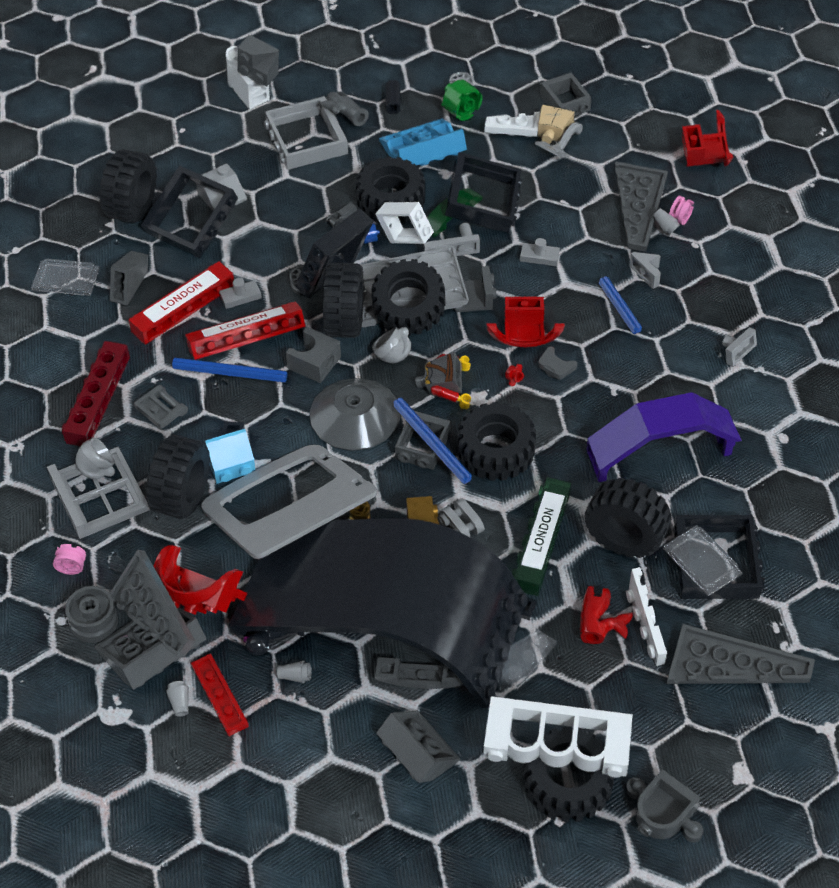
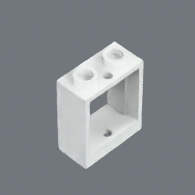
M385 202L376 213L390 243L425 244L434 232L419 202ZM398 216H409L414 228H403Z

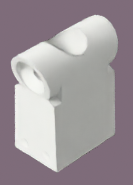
M232 46L226 51L228 85L234 88L235 93L250 110L270 100L269 85L266 87L238 72V46Z

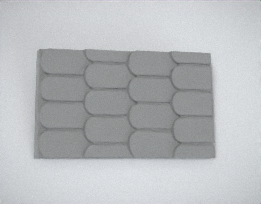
M453 245L361 264L364 279V304L361 328L375 326L376 323H379L373 311L371 287L375 282L374 278L377 274L381 275L382 268L385 266L387 268L390 267V263L394 261L399 263L401 259H406V261L416 259L418 263L423 261L428 263V267L433 266L437 270L445 286L446 306H444V310L467 305L469 301ZM405 287L396 291L390 300L400 307L411 308L421 304L427 295L418 288Z

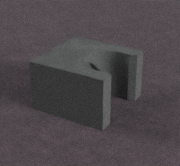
M306 327L303 331L304 346L309 351L299 352L289 348L286 352L287 369L321 383L341 358L340 341Z

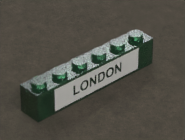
M547 477L545 485L541 484L538 493L540 500L535 501L533 508L535 516L529 519L527 529L530 531L528 535H524L522 542L524 549L523 552L519 551L516 564L519 565L517 569L514 568L512 571L514 578L526 594L539 597L570 497L571 483Z

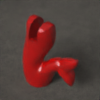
M588 586L586 589L580 615V637L585 643H602L610 630H615L623 638H627L628 629L626 625L632 620V612L599 621V618L607 611L610 605L611 592L607 588H603L601 597L594 596V586Z

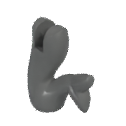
M330 92L327 95V101L321 102L323 107L332 110L334 114L342 113L356 126L365 124L368 119V111L359 107L344 92Z

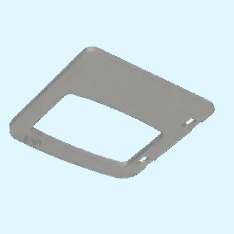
M309 445L272 461L207 497L202 502L201 507L204 514L252 558L260 559L374 498L377 495V488L339 458L329 453L326 448L320 445ZM307 460H314L336 477L309 495L248 525H243L223 507L226 502L231 503L234 497Z

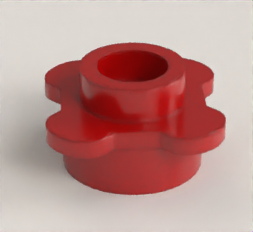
M521 364L512 365L506 370L505 378L509 380L510 386H515L517 382L524 378Z

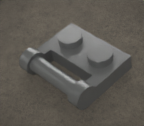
M162 385L156 386L134 402L135 408L159 429L164 428L177 417L184 416L188 411V407L169 395ZM157 398H162V399H163L165 402H167L171 407H173V409H172V410L169 409L165 404H163V403H162L159 399H157Z

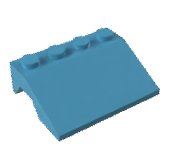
M438 119L379 138V142L389 157H400L402 160L407 159L412 164L420 166L429 164V161L443 160L445 156L458 155V152L467 150L463 129L454 131L451 123L444 119Z

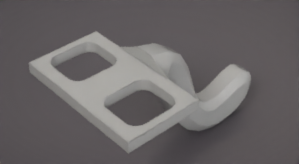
M578 122L572 123L558 144L550 145L545 141H538L535 144L560 158L569 157L570 155L562 150L573 134L579 135L582 132L583 126Z

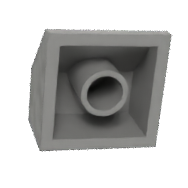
M227 163L202 174L204 177L233 189L238 197L235 205L247 200L236 173ZM196 183L199 196L214 211L224 195Z

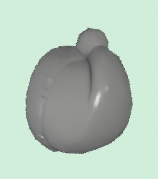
M394 327L380 336L372 345L376 357L391 364L403 361L411 350V342L408 338L409 330L406 327H401L400 329Z
M91 438L83 442L76 454L78 470L90 479H100L103 476L111 477L114 475L115 469L113 465L115 461L104 443L97 438Z

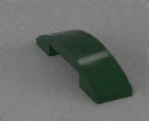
M470 188L459 190L457 202L473 207L483 199V196ZM448 198L441 202L427 217L434 231L431 235L433 238L447 228V222L453 218L445 216Z

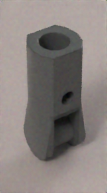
M350 202L339 211L329 215L326 218V223L328 225L331 224L332 228H334L358 209Z

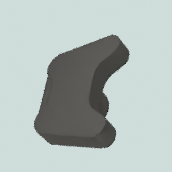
M550 346L539 359V367L549 377L563 379L577 369V362L561 360L555 355L554 347Z

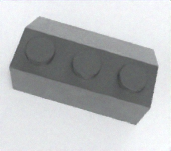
M418 710L391 713L377 731L378 736L382 739V743L390 748L396 755L397 761L403 764L410 772L411 777L419 783L433 781L460 760L458 755Z

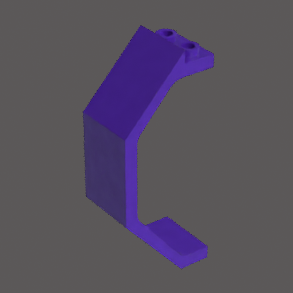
M691 392L636 403L590 436L587 440L586 451L599 483L607 480V472L612 466L651 440L705 430L716 435L715 438L718 444H723V456L732 455L735 442L742 440L728 409Z

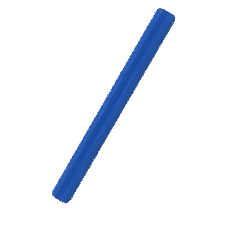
M176 357L172 362L173 369L275 382L285 383L288 376L287 372L282 370Z
M401 397L393 402L395 409L463 484L470 482L472 475L405 400Z

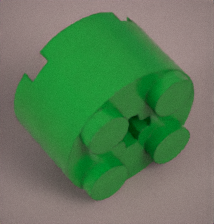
M457 80L445 87L442 107L459 120L465 121L473 116L474 110L478 111L480 108L482 94L466 80Z

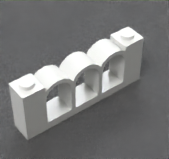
M491 696L483 758L499 762L501 760L507 761L509 756L514 761L529 763L539 756L545 764L552 767H563L573 761L579 769L587 772L602 769V774H608L611 777H626L632 714ZM513 719L540 722L539 737L534 745L522 748L512 742L510 735ZM545 723L573 727L572 742L567 750L555 752L546 747L543 739ZM578 728L606 731L604 751L597 756H587L580 752L577 747Z

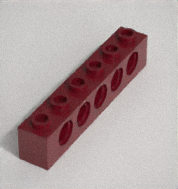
M105 341L102 348H99L97 359L91 365L89 376L84 379L83 388L77 394L76 403L70 409L69 418L62 426V435H64L66 444L81 446L83 442L94 437L130 359L127 345Z

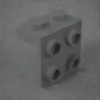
M482 266L481 280L464 281L469 301L467 305L454 308L456 312L493 310V299L497 298L496 287L492 288V285H494V274H490L489 266Z

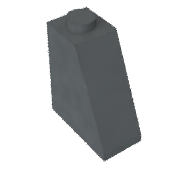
M130 251L111 266L110 301L123 305L129 304L148 272L147 254Z

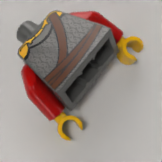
M455 352L441 354L436 359L425 364V375L415 378L417 387H427L432 396L441 397L453 402L459 401V406L462 409H468L471 396L466 393L460 396L459 393H462V371L470 370L469 357L462 356L459 359Z

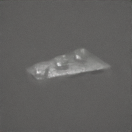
M538 629L511 645L508 652V660L504 663L500 680L518 691L556 646L557 641Z

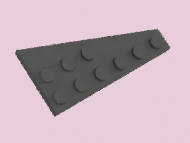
M615 161L614 167L628 249L646 252L655 222L653 215L658 211L668 171Z
M137 550L110 594L117 604L116 607L127 612V616L144 630L150 631L151 636L162 641L163 646L176 657L184 658L194 644L195 639L146 552Z
M683 624L667 684L810 683L815 659Z

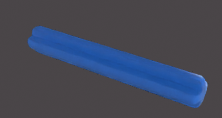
M607 276L600 278L599 285L633 334L640 333L642 326Z

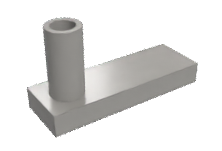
M463 223L459 226L462 237L425 242L423 247L424 251L453 245L456 256L480 253V238L478 234H472L468 223Z

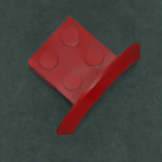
M716 110L717 133L702 135L700 124L682 126V144L687 167L722 162L727 167L733 160V154L729 153L725 118L719 110Z
M505 297V335L498 330L496 323H487V331L496 341L508 346L522 348L537 347L548 344L559 337L564 330L565 323H555L554 328L544 335V297Z

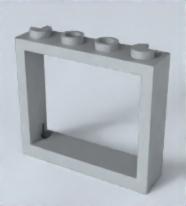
M325 96L265 111L266 120L264 121V126L266 130L269 129V136L271 141L274 140L275 150L280 152V160L282 164L285 163L288 170L348 154L347 139L332 110L326 109L321 105V102L327 101ZM321 114L334 142L288 153L276 126Z

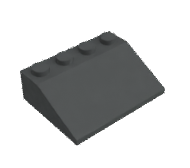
M179 607L177 609L195 639L194 644L190 648L191 650L198 647L206 637L197 618ZM133 620L94 646L95 650L121 680L133 690L142 686L148 679L155 674L161 673L165 667L181 658L176 657L163 646L162 641L152 637L150 631L144 630Z

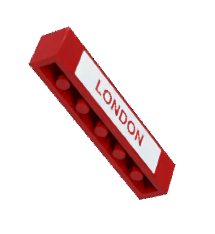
M220 261L209 266L200 274L130 318L131 333L145 345L218 298L220 290L234 287L233 272Z
M295 301L185 334L189 351L194 360L306 326L302 309Z

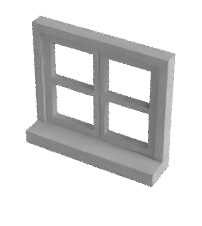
M119 447L109 451L122 478L104 486H100L97 479H92L97 489L77 497L74 496L67 482L68 479L82 474L76 464L59 471L55 464L47 467L50 479L79 539L150 510ZM126 486L135 503L113 512L105 494ZM101 496L109 514L87 523L79 505Z

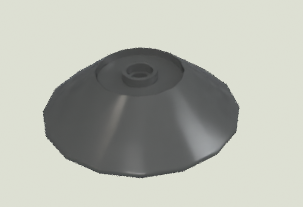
M362 378L340 380L325 387L314 398L309 412L311 427L321 440L335 448L350 451L370 449L385 442L397 429L401 414L394 407L393 402L397 398L390 389L376 381Z

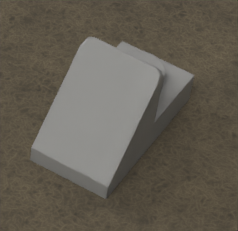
M639 252L631 253L629 267L652 289L659 286L661 275L658 270L660 255Z

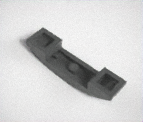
M378 657L375 679L385 683L420 689H441L464 685L459 677L446 665L401 663L399 658Z

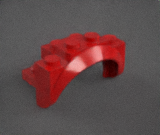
M168 545L159 552L153 566L177 608H179L180 604L184 605L183 610L196 615L197 611L206 614L207 610L213 613H217L218 610L226 613L231 601L235 602L236 598L242 601L245 600L247 593L237 589L243 571L238 569L231 570L222 575L218 580H214L176 565L181 550L180 547Z

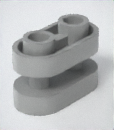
M463 498L454 502L455 510L449 506L440 510L439 520L445 527L447 526L469 537L470 531L474 535L484 531L482 520Z

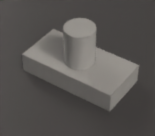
M538 238L535 244L523 243L520 261L557 266L560 248L546 246V240Z
M237 278L233 281L234 287L219 291L226 309L262 298L255 280L245 283L242 278Z
M749 327L737 339L729 335L724 338L723 346L727 347L725 351L728 365L735 366L757 345L755 329Z

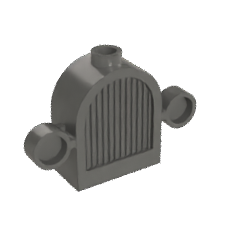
M663 769L647 787L644 781L639 778H631L627 782V795L632 799H638L636 821L638 830L642 835L656 839H666L677 834L682 828L683 836L687 841L695 843L702 838V825L697 821L690 820V817L699 807L701 797Z

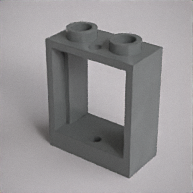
M572 73L541 82L540 96L548 106L573 111L574 116L590 111L591 96ZM572 91L578 98L562 104L557 95Z
M414 411L437 437H440L439 439L445 445L450 435V421ZM406 422L395 446V459L404 463L418 465L421 468L434 470L439 460L438 455L434 451L431 455L407 448L414 429Z

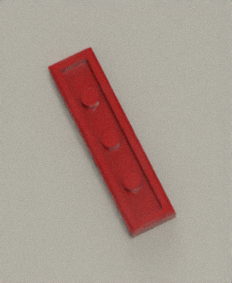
M211 653L191 662V667L228 737L248 728L249 724Z

